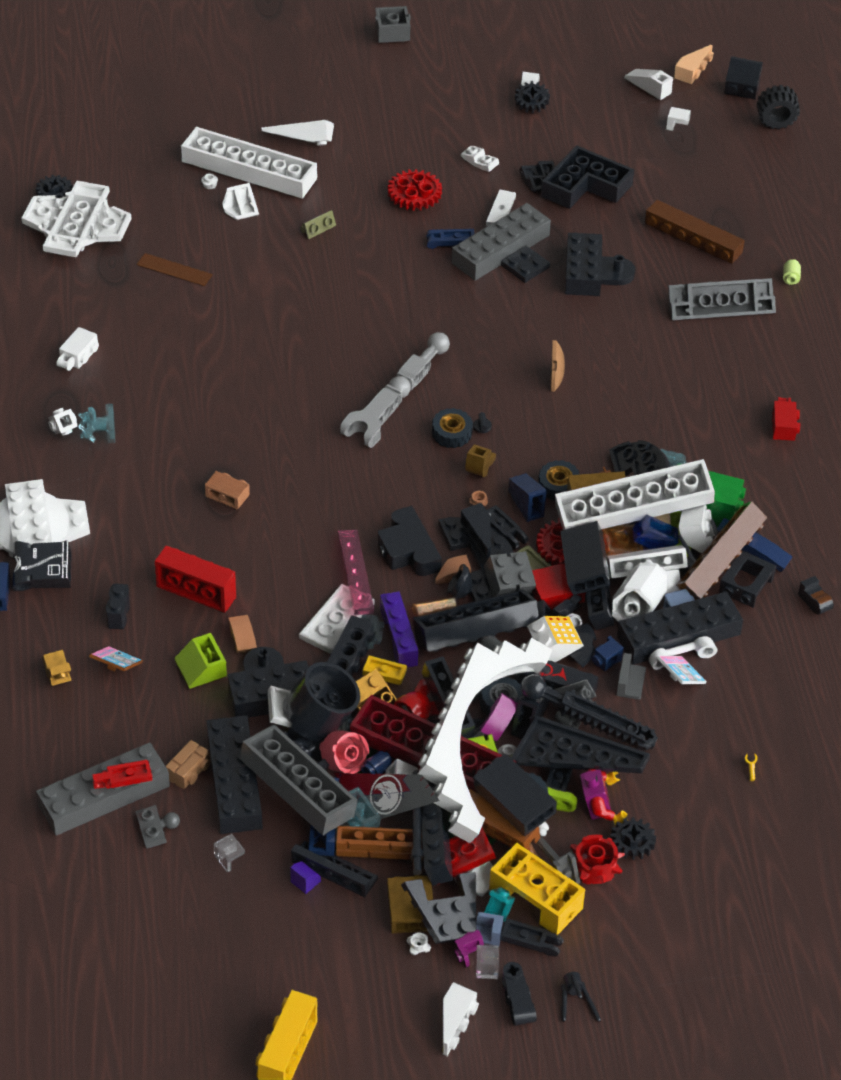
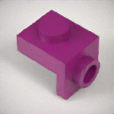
M480 931L468 932L463 937L455 940L457 949L454 950V953L459 962L463 961L466 967L470 966L468 954L484 947Z

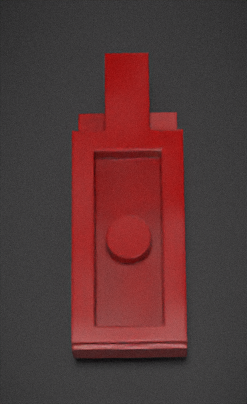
M148 760L108 766L102 773L92 774L94 789L116 788L153 781Z

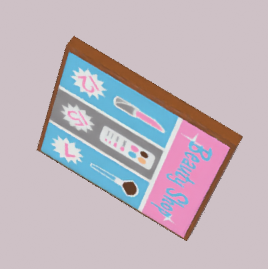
M110 646L98 650L89 656L108 664L107 669L114 672L116 668L126 671L143 662L139 658Z

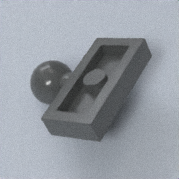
M156 805L136 811L146 849L167 843L163 827L174 829L180 823L179 816L174 812L167 813L160 820Z

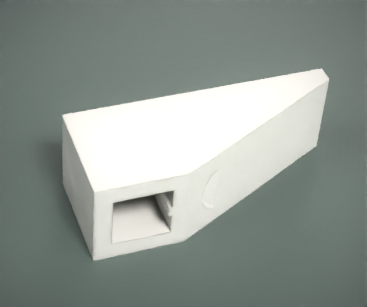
M634 69L625 75V79L659 100L671 94L673 77L661 70Z
M454 982L443 999V1055L448 1056L451 1049L454 1050L459 1042V1034L465 1032L469 1024L468 1018L471 1014L474 1015L479 1005L476 1002L477 992Z

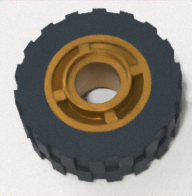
M447 408L443 411L441 410L438 414L436 413L435 418L432 420V437L439 445L446 448L462 447L471 439L473 421L467 415L468 413L460 409Z
M555 460L548 462L540 469L539 484L546 489V498L555 501V494L567 491L568 475H580L575 465L568 461Z

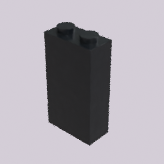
M598 521L561 531L567 584L572 594L577 595L611 585L604 536Z
M506 753L501 757L495 758L485 769H480L474 776V789L524 837L557 813V801Z

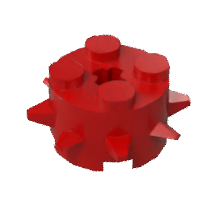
M587 835L582 839L581 843L570 845L571 850L575 853L579 877L583 883L587 885L602 884L611 881L614 874L622 873L617 860L625 854L618 852V848L611 838L604 839L602 838L603 835Z

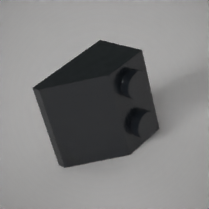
M731 56L724 94L756 99L760 86L763 62Z

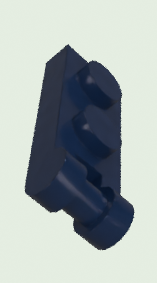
M474 229L429 230L426 232L427 246L430 249H434L437 246H456L474 235L475 232Z

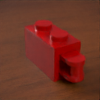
M778 397L777 401H774L772 411L774 440L795 441L796 433H800V423L797 422V420L799 421L800 410L797 409L796 402H791V397Z

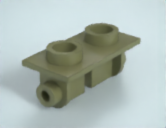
M330 210L303 223L300 227L301 232L307 233V237L310 239L335 227L336 222L333 211Z

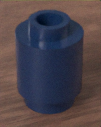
M380 750L364 761L361 766L362 773L383 774L392 764V758L387 752Z

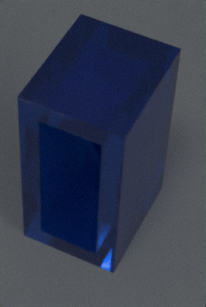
M645 515L633 526L634 542L650 549L676 546L679 543L678 528L650 515Z

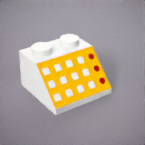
M543 616L527 626L534 640L552 649L549 661L557 662L584 646L570 617Z

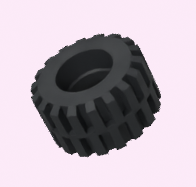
M774 85L772 88L768 87L757 98V109L761 123L766 127L770 126V129L787 128L800 115L797 94L789 86Z

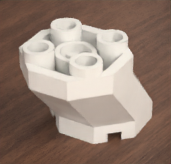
M651 561L640 562L629 571L627 578L613 596L612 616L619 622L653 612L667 592V573L657 563H652Z

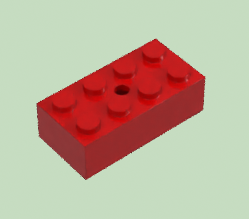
M167 545L155 560L156 585L161 589L223 613L227 612L236 599L235 571L229 568L219 566L211 561H206Z

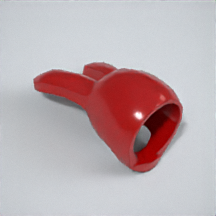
M423 679L418 682L413 692L400 696L393 704L399 708L405 705L410 713L425 720L430 716H439L440 714L435 702H430L427 697L430 691Z

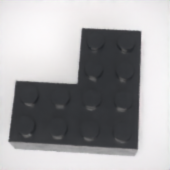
M576 145L542 181L541 197L569 209L586 191L617 203L633 185L634 169Z

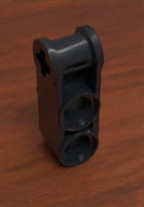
M508 962L503 967L502 985L506 1002L510 1009L512 1023L514 1026L536 1022L535 1006L531 1000L529 986L526 983L522 967L516 962Z

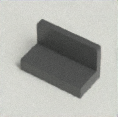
M624 653L617 696L640 700L646 667L632 665V654Z

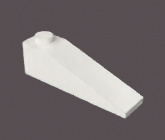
M327 120L262 127V131L317 143V146L327 145V142L332 141L334 124Z

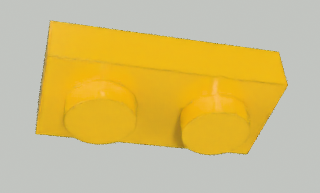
M368 656L362 675L365 676L377 669L386 682L401 685L407 671V665Z

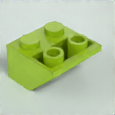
M211 633L192 639L175 657V662L189 689L227 676L226 660Z

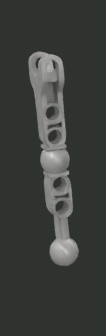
M441 332L430 335L427 341L428 348L421 356L412 355L401 367L397 376L392 378L389 384L363 410L353 411L347 415L341 423V434L350 437L355 432L365 433L364 445L370 448L374 447L381 439L380 429L383 423L402 402V398L409 395L410 390L416 387L429 372L431 367L430 360L436 354L440 355L448 350L450 346L448 336Z

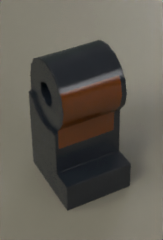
M816 576L800 582L798 595L814 613L819 615L833 609L832 598L820 587Z

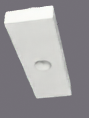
M499 190L486 221V226L509 214L516 198L515 192Z

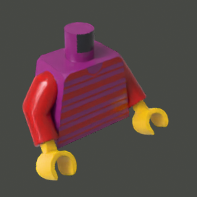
M589 769L580 775L585 800L592 820L603 818L609 821L613 820L615 824L616 822L623 824V818L627 817L625 811L615 814L611 810L606 783L612 785L620 781V779L615 777L618 772L606 774L605 771L599 769Z

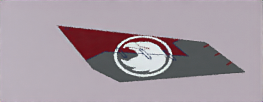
M334 773L339 778L341 785L358 800L356 807L359 812L374 821L440 801L423 775Z

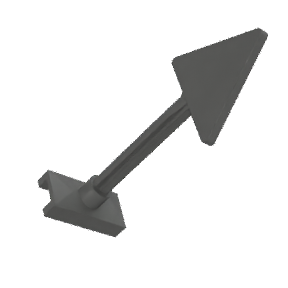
M540 835L536 845L553 863V867L579 884L580 878L575 856L568 852L559 857Z

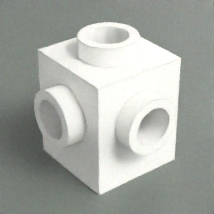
M63 408L53 411L54 415L48 417L50 420L48 422L49 427L55 434L61 433L64 436L73 432L72 428L78 426L76 416L71 409L64 411Z

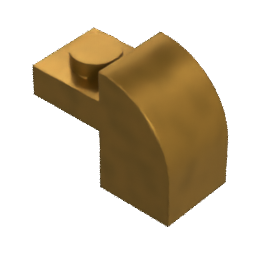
M474 444L467 453L466 471L486 477L489 467L496 459V454L492 453L490 449Z
M63 650L42 656L51 686L72 681L70 664L66 662Z

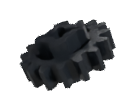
M533 81L530 84L524 82V86L519 85V89H516L515 101L516 106L520 105V110L525 108V112L529 110L534 113V110L540 112V108L545 110L546 105H549V89H545L544 84L540 86L539 82L536 84Z
M51 175L50 178L45 176V180L40 179V183L36 184V195H55L56 199L65 197V193L72 191L73 185L71 180H67L66 176L63 178L60 175Z
M632 817L631 821L623 818V824L616 822V827H612L610 838L617 846L618 852L625 854L624 859L628 856H631L632 860H635V856L643 859L644 854L649 856L651 850H654L656 835H654V829H649L650 823L642 824L643 819L637 822Z

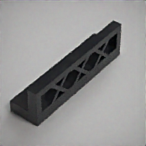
M304 841L301 846L295 844L291 850L292 863L304 862L321 877L364 898L378 880V875L336 855H318L309 851V842Z

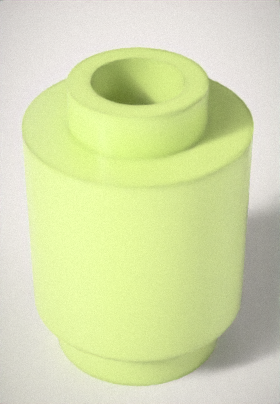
M791 259L783 266V280L789 285H794L800 281L801 266L798 261Z

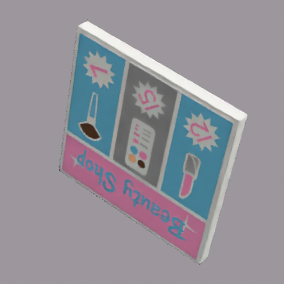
M682 656L657 657L671 673L670 677L674 681L678 680L681 684H705L707 682Z

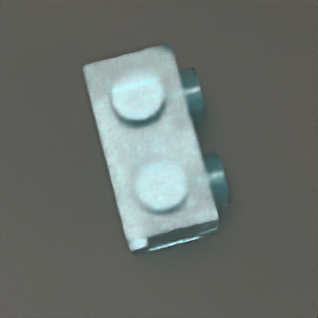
M357 787L348 791L358 800L354 818L347 821L349 826L379 828L381 816L361 789Z

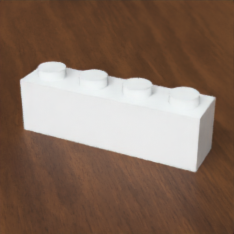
M682 545L606 556L609 576L611 578L628 576L630 570L640 562L644 563L645 561L657 563L664 571L688 567L686 548Z

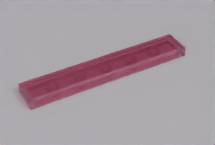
M338 530L354 615L374 614L358 530Z

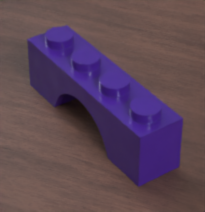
M400 591L381 594L380 611L384 624H388L396 663L407 665V668L418 666V648Z

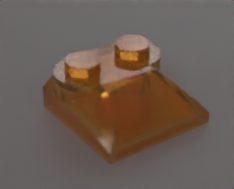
M622 524L601 529L604 536L606 556L643 551L636 525Z

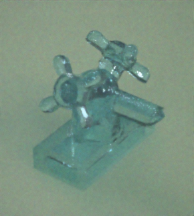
M105 404L106 415L103 417H96V411L93 407H88V412L78 414L82 419L78 426L82 430L80 438H90L92 442H95L96 438L92 433L106 431L108 443H115L113 404Z

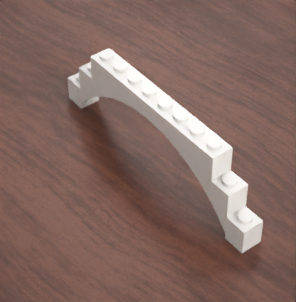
M533 638L527 644L523 643L520 648L504 640L500 646L496 645L493 651L479 643L473 649L469 648L464 656L466 662L462 663L457 672L460 676L454 680L451 686L454 690L452 693H449L445 700L447 706L442 709L438 716L440 723H437L432 730L434 737L428 741L425 747L427 753L423 754L418 763L421 766L418 775H423L425 779L437 785L434 793L440 801L435 802V804L452 813L449 819L451 825L448 831L468 843H471L479 834L485 817L481 816L476 808L462 771L460 736L463 720L474 696L487 685L505 676L517 673L535 672L538 674L544 668L552 649Z

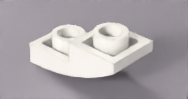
M470 146L461 153V157L470 164L487 172H490L499 164L498 158L485 155L484 149L476 146Z

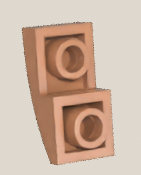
M248 615L229 617L228 622L231 636L234 638L236 652H248L257 648Z

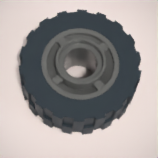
M503 677L484 687L480 697L482 711L486 713V716H489L491 713L490 708L501 693L518 703L519 698L523 695L521 684L515 679H510V677Z

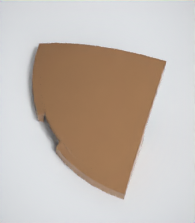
M552 340L551 392H555L564 376L565 360L560 345L556 340Z

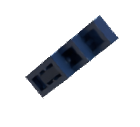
M724 518L717 527L718 533L728 523V519ZM755 532L752 536L753 540L748 545H744L741 550L776 565V569L782 572L793 556Z

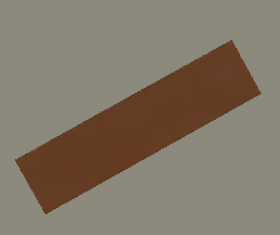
M147 253L136 264L203 286L207 284L213 275Z

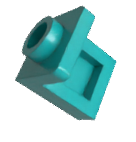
M503 888L490 890L489 895L491 897L484 913L504 916L503 922H505L515 898L510 896V892Z

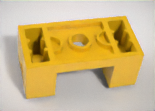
M518 843L490 869L489 890L503 888L510 892V896L516 892L541 909L540 925L552 933L558 935L583 909L585 888ZM540 879L543 881V883L537 885L534 884L532 880Z

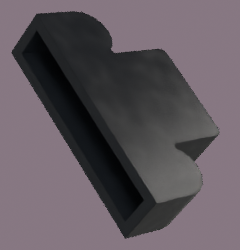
M413 506L394 511L391 516V527L378 531L380 556L385 558L391 570L413 564V571L418 576H427L440 572L442 558Z

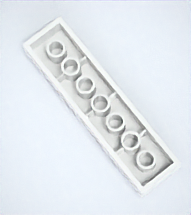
M199 127L193 130L181 146L182 162L302 199L317 180V163Z
M702 459L555 494V505L563 530L598 521L601 529L714 503L715 491L705 461Z

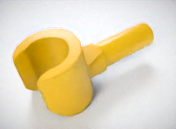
M746 754L745 762L749 767L750 781H755L754 768L758 757L754 754L755 760L750 762L747 759L748 754Z

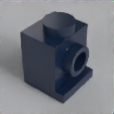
M609 636L606 643L600 644L595 649L592 662L605 672L622 661L624 647Z

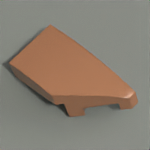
M467 555L447 559L435 579L436 585L449 583L458 572L461 564H465L471 574Z

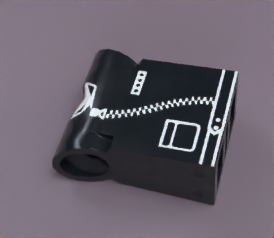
M21 541L14 542L13 559L17 563L13 572L12 589L14 591H25L33 587L71 588L72 551L69 542L33 544Z

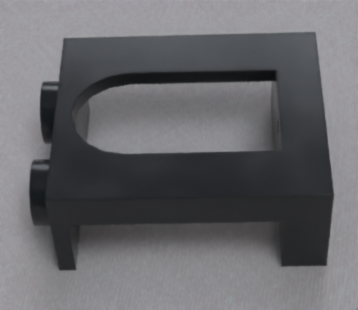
M741 550V555L734 560L731 567L722 577L719 593L727 591L730 598L754 608L756 598L767 582L771 583L773 581L776 565ZM740 570L757 577L750 586L743 587L736 584L734 578Z

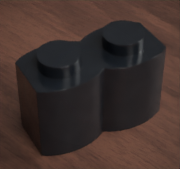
M114 583L110 587V599L106 604L107 624L109 629L123 630L127 624V613L130 609L129 587L127 584Z

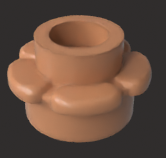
M483 491L472 493V497L469 500L470 504L482 503L483 506L488 504L486 493Z

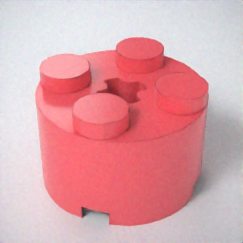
M343 730L331 732L321 742L319 747L322 760L325 759L330 765L329 769L342 773L354 774L359 772L366 760L367 754H369L368 743L362 735Z

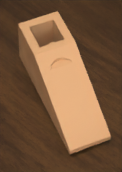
M709 45L683 56L675 66L674 78L692 84L695 79L699 78L700 72L705 70L707 63L711 62L713 46Z

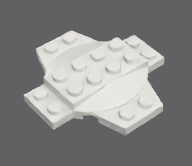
M76 181L72 191L65 193V197L56 199L55 195L33 196L22 216V223L44 233L47 239L43 245V251L77 257L79 251H83L85 246L94 242L121 241L131 221V214L115 206L109 207L106 200L109 194V186Z
M43 479L5 484L7 497L0 502V550L7 551L10 557H13L14 542L16 541L29 544L71 542L90 534L85 501L55 498L45 492Z

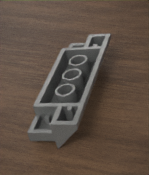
M772 278L668 285L669 303L667 304L672 320L776 313Z

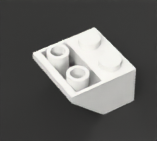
M706 505L682 510L679 524L680 534L686 544L700 553L704 552L713 541V536H715L710 522L712 519L711 510H707Z

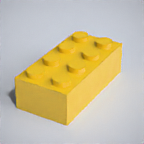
M292 990L289 997L284 998L281 1006L282 1012L280 1016L277 1015L273 1023L274 1030L272 1034L267 1035L264 1043L265 1049L263 1053L260 1052L256 1059V1066H258L256 1077L259 1080H292L317 1024L316 997Z

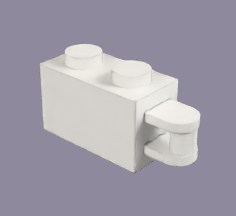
M78 327L59 348L60 357L57 360V366L68 371L72 367L79 369L88 361L93 352L97 351L99 346L97 334Z

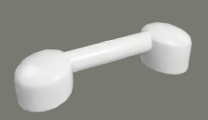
M702 636L698 637L694 642L666 650L659 648L650 655L649 662L654 670H658L664 667L657 659L658 656H674L695 650L699 657L710 658L718 650L711 638Z

